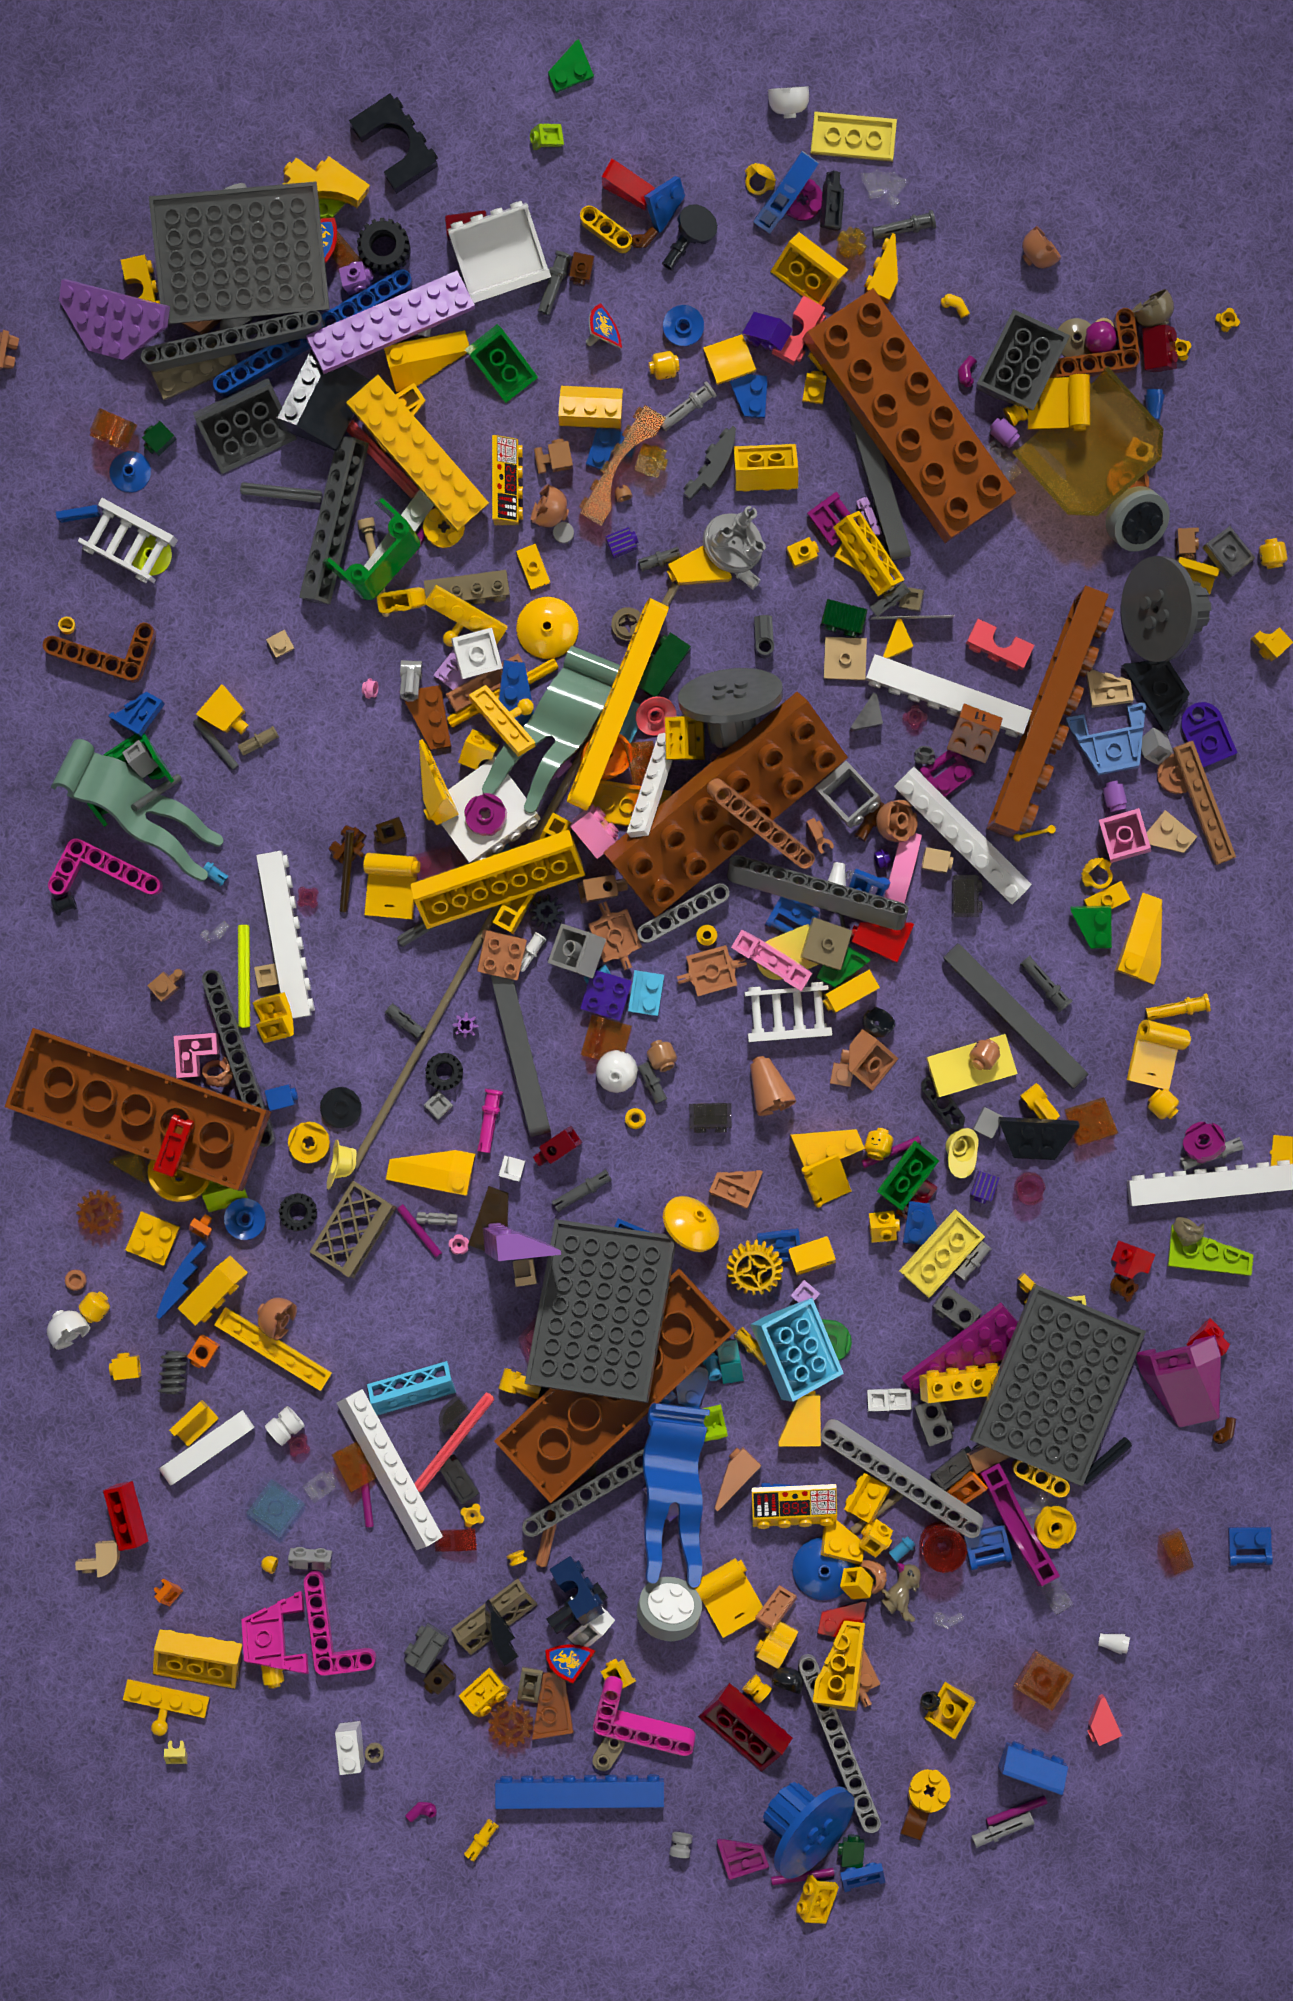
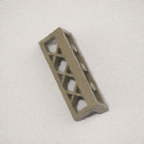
M516 1579L490 1599L501 1616L511 1613L507 1619H504L509 1626L537 1605V1602L527 1592L519 1579ZM525 1599L529 1601L524 1606H519ZM485 1604L451 1629L458 1643L470 1655L491 1640L488 1632H485L487 1629ZM472 1639H477L471 1646L467 1644Z

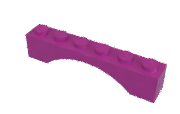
M995 1464L978 1473L981 1481L988 1487L986 1491L1037 1586H1043L1060 1577L1051 1558L1028 1523L1000 1464Z

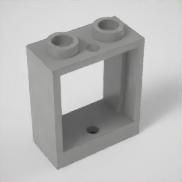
M847 761L815 787L818 795L850 829L853 826H858L864 820V816L869 812H874L881 802L879 795ZM851 776L871 798L848 818L828 795Z

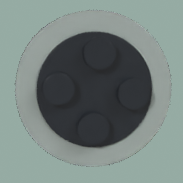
M1145 486L1132 487L1122 492L1109 507L1105 522L1106 530L1111 539L1125 550L1141 551L1155 544L1164 534L1169 523L1170 511L1167 502L1152 489Z

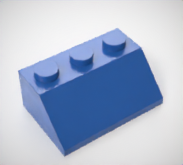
M1013 1741L1012 1744L1006 1742L998 1765L1002 1774L1063 1795L1068 1766L1064 1763L1063 1758L1052 1755L1051 1758L1044 1756V1752L1036 1748H1032V1751L1024 1748L1025 1745Z

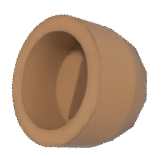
M622 485L623 488L619 489L617 487L614 493L617 502H623L632 498L633 495L628 486Z

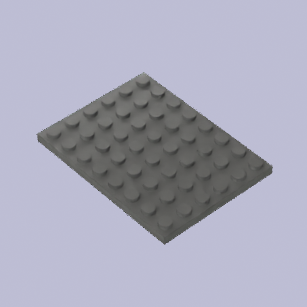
M316 181L149 196L160 304L170 306L168 324L289 314L308 310H330Z
M555 1219L550 1245L561 1250V1255L548 1256L525 1384L648 1403L676 1241L667 1234Z
M1034 1284L970 1440L1083 1486L1146 1331Z

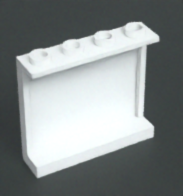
M522 201L510 204L511 208L509 209L497 208L490 211L491 215L483 217L482 214L470 218L471 222L463 224V221L451 224V228L447 229L468 293L474 303L551 277L527 203L523 204Z
M495 756L448 790L459 815L441 824L469 863L488 858L493 853L501 852L504 849V845L510 841H516L522 832L526 829L534 828L541 819L536 811L534 813H527L525 811L526 797L509 774H507L504 781L493 794L501 799L507 809V819L502 829L493 836H482L474 833L468 827L464 815L465 807L473 797L484 795L482 786L496 759ZM490 810L481 812L482 819L490 817Z

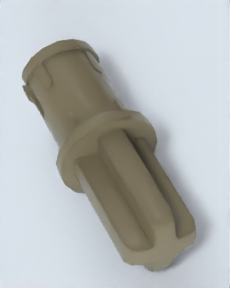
M274 726L259 734L255 733L254 737L239 744L238 748L244 756L260 747L264 748L265 744L279 738V735Z

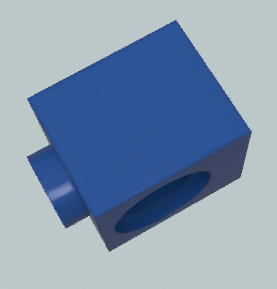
M291 1084L265 1090L270 1111L296 1105L295 1100H298L296 1088H292Z

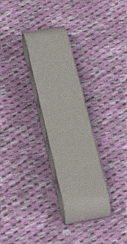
M716 884L643 924L638 929L639 940L643 943H651L722 904L729 897L728 887L724 884ZM715 889H724L726 896L723 899H717L714 896ZM698 898L707 900L708 905L705 909L697 908L696 900ZM680 908H686L689 911L687 919H680L677 912ZM662 918H668L671 921L670 928L662 929L659 926V921ZM644 928H649L653 932V936L648 940L641 936V931Z

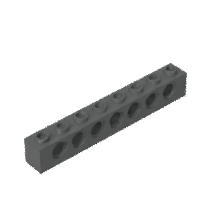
M343 437L337 451L334 450L299 598L313 603L329 605L331 603L337 575L322 561L330 557L340 566L369 443L357 438Z

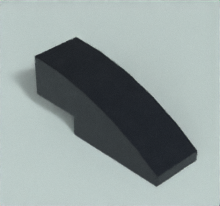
M487 1600L485 1602V1619L488 1634L500 1660L505 1666L519 1657L510 1642L515 1637L511 1628L491 1601Z

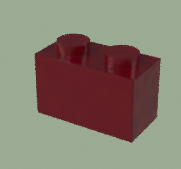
M1164 324L1143 328L1145 370L1155 373L1177 369L1178 354L1175 347L1177 334L1174 327Z

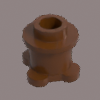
M1123 1275L1114 1277L1110 1283L1111 1292L1124 1297L1126 1302L1131 1301L1133 1294L1139 1288L1133 1279H1126Z

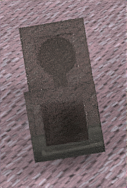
M458 1394L444 1405L439 1414L441 1431L444 1433L450 1428L452 1430L450 1432L451 1436L460 1426L458 1421L470 1412V1409ZM467 1434L461 1443L467 1442L470 1436Z

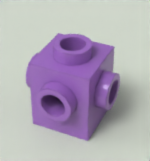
M362 261L352 262L348 266L339 268L342 286L349 296L358 294L372 286L373 273L370 267L367 268Z

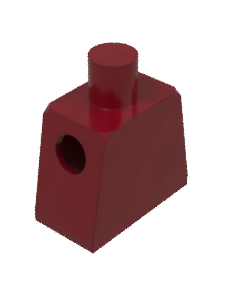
M569 1126L539 1147L541 1151L535 1154L533 1158L538 1166H542L547 1161L549 1164H552L583 1142L573 1127ZM552 1146L556 1148V1153L552 1150Z

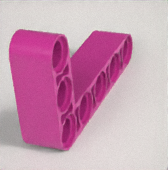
M80 839L69 841L48 882V889L53 894L59 896L67 894L84 862L149 895H157L163 888L161 880ZM77 843H81L83 848L79 854L73 852V847ZM99 852L101 860L94 864L92 862V855ZM72 862L73 870L66 873L64 871L65 863ZM113 862L120 864V868L116 873H112L110 870ZM132 871H137L139 876L135 882L129 880V874ZM61 880L64 883V887L61 891L57 892L54 885L57 881ZM151 880L157 882V888L154 891H149L147 888Z
M310 1571L304 1579V1589L315 1671L325 1676L371 1669L376 1661V1653L370 1648L334 1652L325 1579L320 1571ZM309 1577H318L320 1581L319 1585H311L309 1583ZM319 1597L322 1600V1605L319 1607L314 1606L311 1601L312 1598ZM322 1618L325 1626L317 1627L314 1619ZM325 1639L328 1646L320 1648L317 1645V1640ZM363 1654L370 1655L372 1662L369 1664L363 1663L361 1656ZM348 1657L351 1660V1665L343 1666L340 1659ZM321 1660L329 1661L330 1668H321L319 1662Z
M610 1676L605 1679L595 1714L594 1732L602 1736L681 1756L692 1754L696 1737L692 1729L617 1710L623 1682L616 1676Z

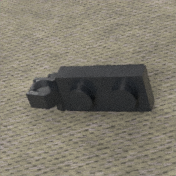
M834 170L826 173V179L823 184L820 227L839 231L842 228L844 189L840 184L841 172Z
M977 1444L972 1449L969 1446L961 1449L931 1473L932 1477L944 1491L972 1470L966 1454L981 1447V1444Z
M452 1454L440 1471L460 1503L464 1504L480 1494L458 1457Z

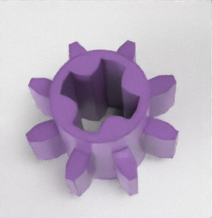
M467 1012L465 1013V1018L457 1015L459 1022L454 1023L453 1026L458 1027L459 1030L455 1034L458 1035L462 1032L465 1039L467 1038V1033L475 1036L473 1029L479 1027V1025L473 1023L476 1017L474 1016L469 1019ZM463 1020L471 1022L469 1025L471 1029L469 1031L466 1029L461 1030L463 1026L461 1022Z

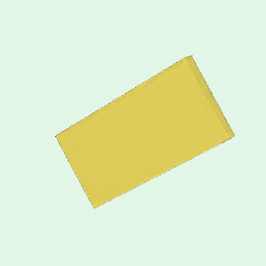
M814 112L811 154L893 162L897 119Z
M1006 1034L990 1038V1040L998 1044L1001 1054L990 1070H977L972 1066L969 1054L976 1043L926 1057L937 1097L1018 1074Z
M955 1209L899 1271L930 1298L985 1236Z

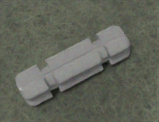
M418 1212L416 1218L419 1224L428 1222V1224H448L451 1226L457 1225L458 1220L456 1214H426V1212Z

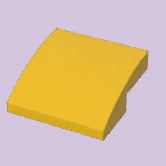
M742 334L703 348L717 385L756 372L754 362Z
M285 992L260 998L252 1002L261 1022L256 1024V1027L264 1043L294 1035L292 1013Z

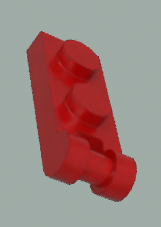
M176 1114L172 1116L153 1170L175 1177L188 1137L193 1129L194 1121L190 1119L183 1120ZM177 1127L183 1128L181 1134L175 1132Z

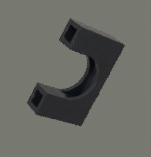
M389 93L350 119L349 123L362 143L386 128H395L407 135L410 140L407 155L384 171L385 178L397 194L438 167L436 161L438 157L432 148L428 149L424 144L427 141L421 131L416 132L414 129L415 123L409 114L405 115L401 110L404 107L398 97L393 98L391 93Z

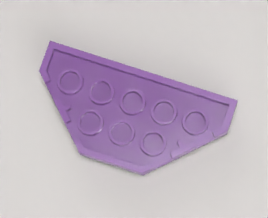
M67 279L61 280L59 301L88 351L126 360L136 350L150 342L156 334L168 327L170 306Z

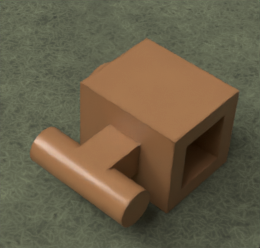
M564 439L551 441L552 444H548L549 454L543 455L542 447L534 449L538 474L546 473V464L552 465L553 472L573 469L568 441H564Z
M176 969L170 976L162 972L147 986L161 1002H165L180 989L176 982L185 976V971Z

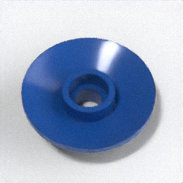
M678 305L670 309L665 315L663 331L671 343L677 346H690L701 338L704 331V320L696 308L689 305ZM681 324H686L688 328L682 331L679 327Z
M127 451L114 458L110 465L109 473L112 483L118 489L124 492H137L149 482L151 468L148 460L138 452ZM128 467L133 468L131 474L126 473Z
M249 1198L233 1201L227 1207L224 1214V1224L227 1231L233 1237L240 1240H249L258 1236L266 1223V1215L262 1206L257 1201ZM248 1215L249 1222L244 1223L242 1221V1216Z

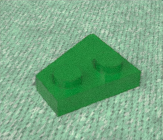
M579 39L572 44L548 71L556 93L594 78Z
M1111 906L1070 907L1091 949L1112 948Z
M847 947L841 970L838 971L822 965L816 978L836 987L870 962L871 958Z

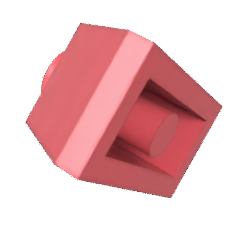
M1103 1694L1099 1695L1088 1722L1090 1729L1087 1732L1091 1741H1096L1101 1746L1121 1737L1122 1734Z

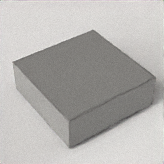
M438 1090L424 1106L439 1120L453 1104Z

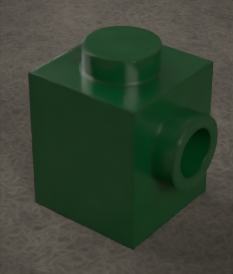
M161 421L155 426H149L144 431V436L142 437L146 442L143 446L151 454L155 452L158 456L177 439Z
M849 1834L848 1837L842 1838V1843H838L837 1855L841 1856L842 1867H863L865 1842L864 1839H860L859 1835Z

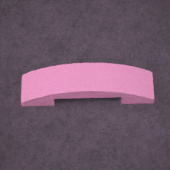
M915 833L909 837V840L898 842L889 877L891 883L889 889L885 891L884 898L902 903L905 902L921 842V834Z
M744 930L740 931L731 947L780 976L785 982L800 991L804 989L813 974L789 956Z

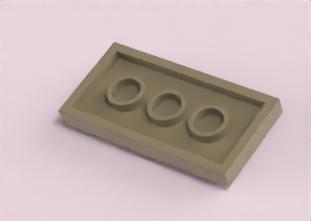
M212 343L209 348H214L217 343ZM191 348L189 353L195 352L197 348ZM172 352L169 357H174L177 352ZM232 354L162 371H151L165 401L214 379L219 374L238 364L235 355Z

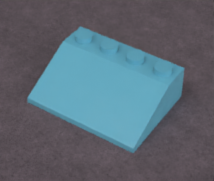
M813 1298L771 1313L750 1324L781 1400L793 1402L844 1374Z

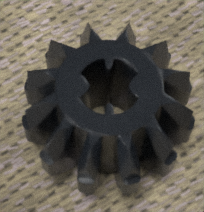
M547 894L546 901L544 902L542 896H539L540 904L535 901L532 902L537 909H529L530 913H536L537 915L532 916L530 919L535 921L539 918L536 927H540L542 922H544V930L548 929V923L555 929L554 920L560 924L562 923V920L557 915H565V912L557 910L564 906L562 903L555 906L558 902L557 897L550 902L551 897ZM546 907H551L550 911L553 910V914H549L548 918H545L544 914L541 915L542 910H545Z

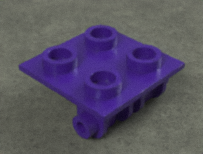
M595 970L593 978L589 977L580 1009L620 1021L632 981Z

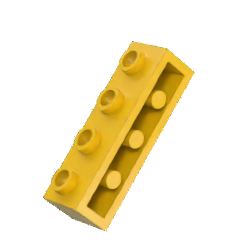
M988 1363L983 1368L973 1365L966 1366V1370L947 1368L946 1372L941 1373L938 1370L926 1371V1374L919 1375L921 1400L926 1403L988 1396L999 1366L997 1363Z

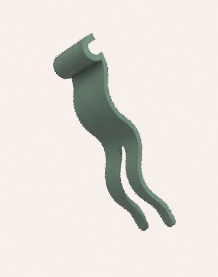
M571 646L568 650L563 668L551 682L533 715L523 727L535 741V745L547 737L555 738V743L544 755L534 776L524 804V809L527 813H534L538 809L547 787L557 770L581 747L603 710L620 668L619 664L575 646ZM506 743L497 755L482 786L483 793L494 794L511 768L524 754L518 757Z
M74 740L51 788L56 790L58 786L63 787L68 791L67 796L103 808L133 838L164 852L188 876L201 882L205 881L208 877L207 871L190 858L183 846L173 835L164 828L146 819L145 814L148 812L171 818L186 826L203 842L215 847L222 845L223 837L207 828L189 808L176 800L162 795L138 811H133L131 805L153 789L127 763L114 757L95 753L92 744L86 740Z

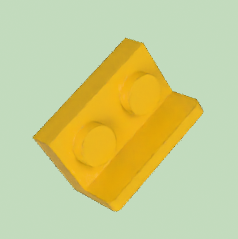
M864 1473L856 1481V1488L853 1494H850L846 1499L844 1510L871 1524L891 1487L877 1478Z
M488 1668L459 1697L470 1712L480 1718L489 1714L497 1702L503 1701L507 1697L510 1688L504 1685L493 1669Z
M808 1875L800 1900L797 1903V1914L805 1923L826 1924L839 1886L836 1882L817 1881L813 1875Z

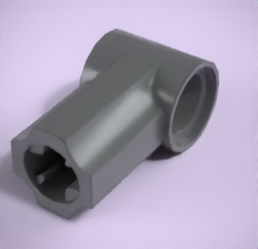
M755 616V652L760 658H769L774 651L772 616ZM767 643L770 646V650L762 652L759 649V645Z

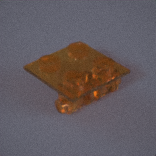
M653 741L625 743L633 785L643 783L654 749Z
M591 1015L581 1055L600 1060L609 1051L620 1050V1052L625 1053L632 1026Z
M1104 1097L1065 1109L1068 1120L1079 1121V1128L1074 1134V1141L1078 1146L1118 1134Z
M357 1441L332 1454L350 1492L377 1478Z

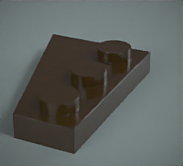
M488 1186L468 1243L469 1246L485 1251L483 1228H487L488 1224L501 1223V1225L508 1227V1192Z

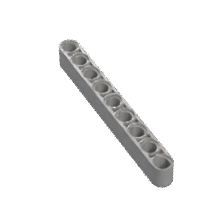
M831 1419L826 1422L821 1432V1439L825 1444L966 1537L975 1538L980 1534L984 1519L978 1512L840 1421ZM828 1430H832L836 1434H831ZM846 1442H851L853 1446L848 1445ZM863 1453H867L871 1457H866ZM881 1465H885L889 1469H884ZM899 1476L904 1477L906 1480L899 1479ZM916 1488H920L924 1492H919L916 1490ZM934 1500H939L941 1504L935 1503ZM952 1511H955V1512H957L959 1515H954V1514H952L951 1512H952ZM969 1523H973L977 1527H972L969 1525Z
M804 1654L800 1657L798 1665L813 1702L814 1689L810 1687V1683L816 1680L821 1670L814 1656ZM806 1660H811L814 1663L813 1667L809 1670L802 1667L803 1662ZM813 1703L847 1790L854 1797V1807L861 1825L866 1832L875 1833L881 1826L880 1818L837 1710L831 1707L822 1709L818 1707V1704ZM829 1719L837 1721V1725L834 1728L826 1726V1722ZM836 1739H843L845 1741L844 1746L841 1748L835 1747L833 1744ZM845 1758L853 1760L850 1767L841 1765ZM858 1778L861 1782L857 1787H852L849 1784L851 1779ZM862 1797L868 1799V1803L865 1806L857 1804V1801ZM874 1817L876 1823L873 1826L866 1825L865 1821L867 1818Z

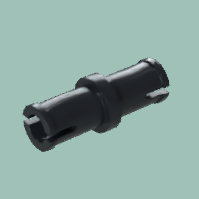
M682 234L675 243H672L670 252L662 262V265L668 270L672 271L681 256L686 254V248L690 244V241L685 239Z

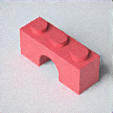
M803 296L793 313V318L802 324L803 331L796 336L790 335L782 350L773 349L772 354L793 366L796 361L801 362L806 353L803 350L806 344L802 338L807 331L825 320L826 315L823 314L825 307Z
M977 619L966 642L967 645H970L969 649L976 653L982 651L988 654L987 658L995 662L1001 660L1007 663L1006 667L1014 671L1022 670L1035 645L1015 637L1009 647H998L993 640L997 627Z

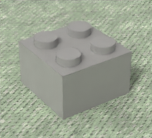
M561 923L548 963L593 978L606 939Z

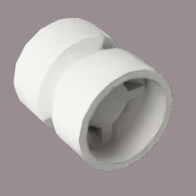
M288 1406L278 1413V1419L273 1418L265 1425L269 1434L281 1446L291 1439L292 1433H298L305 1426L297 1414Z

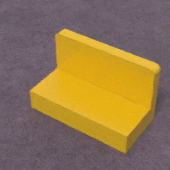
M1179 557L1177 561L1187 570L1192 581L1201 583V586L1206 588L1210 594L1220 569Z
M827 1236L789 1249L796 1276L836 1263V1258Z
M201 1400L169 1431L174 1436L178 1435L187 1446H190L218 1420V1416Z

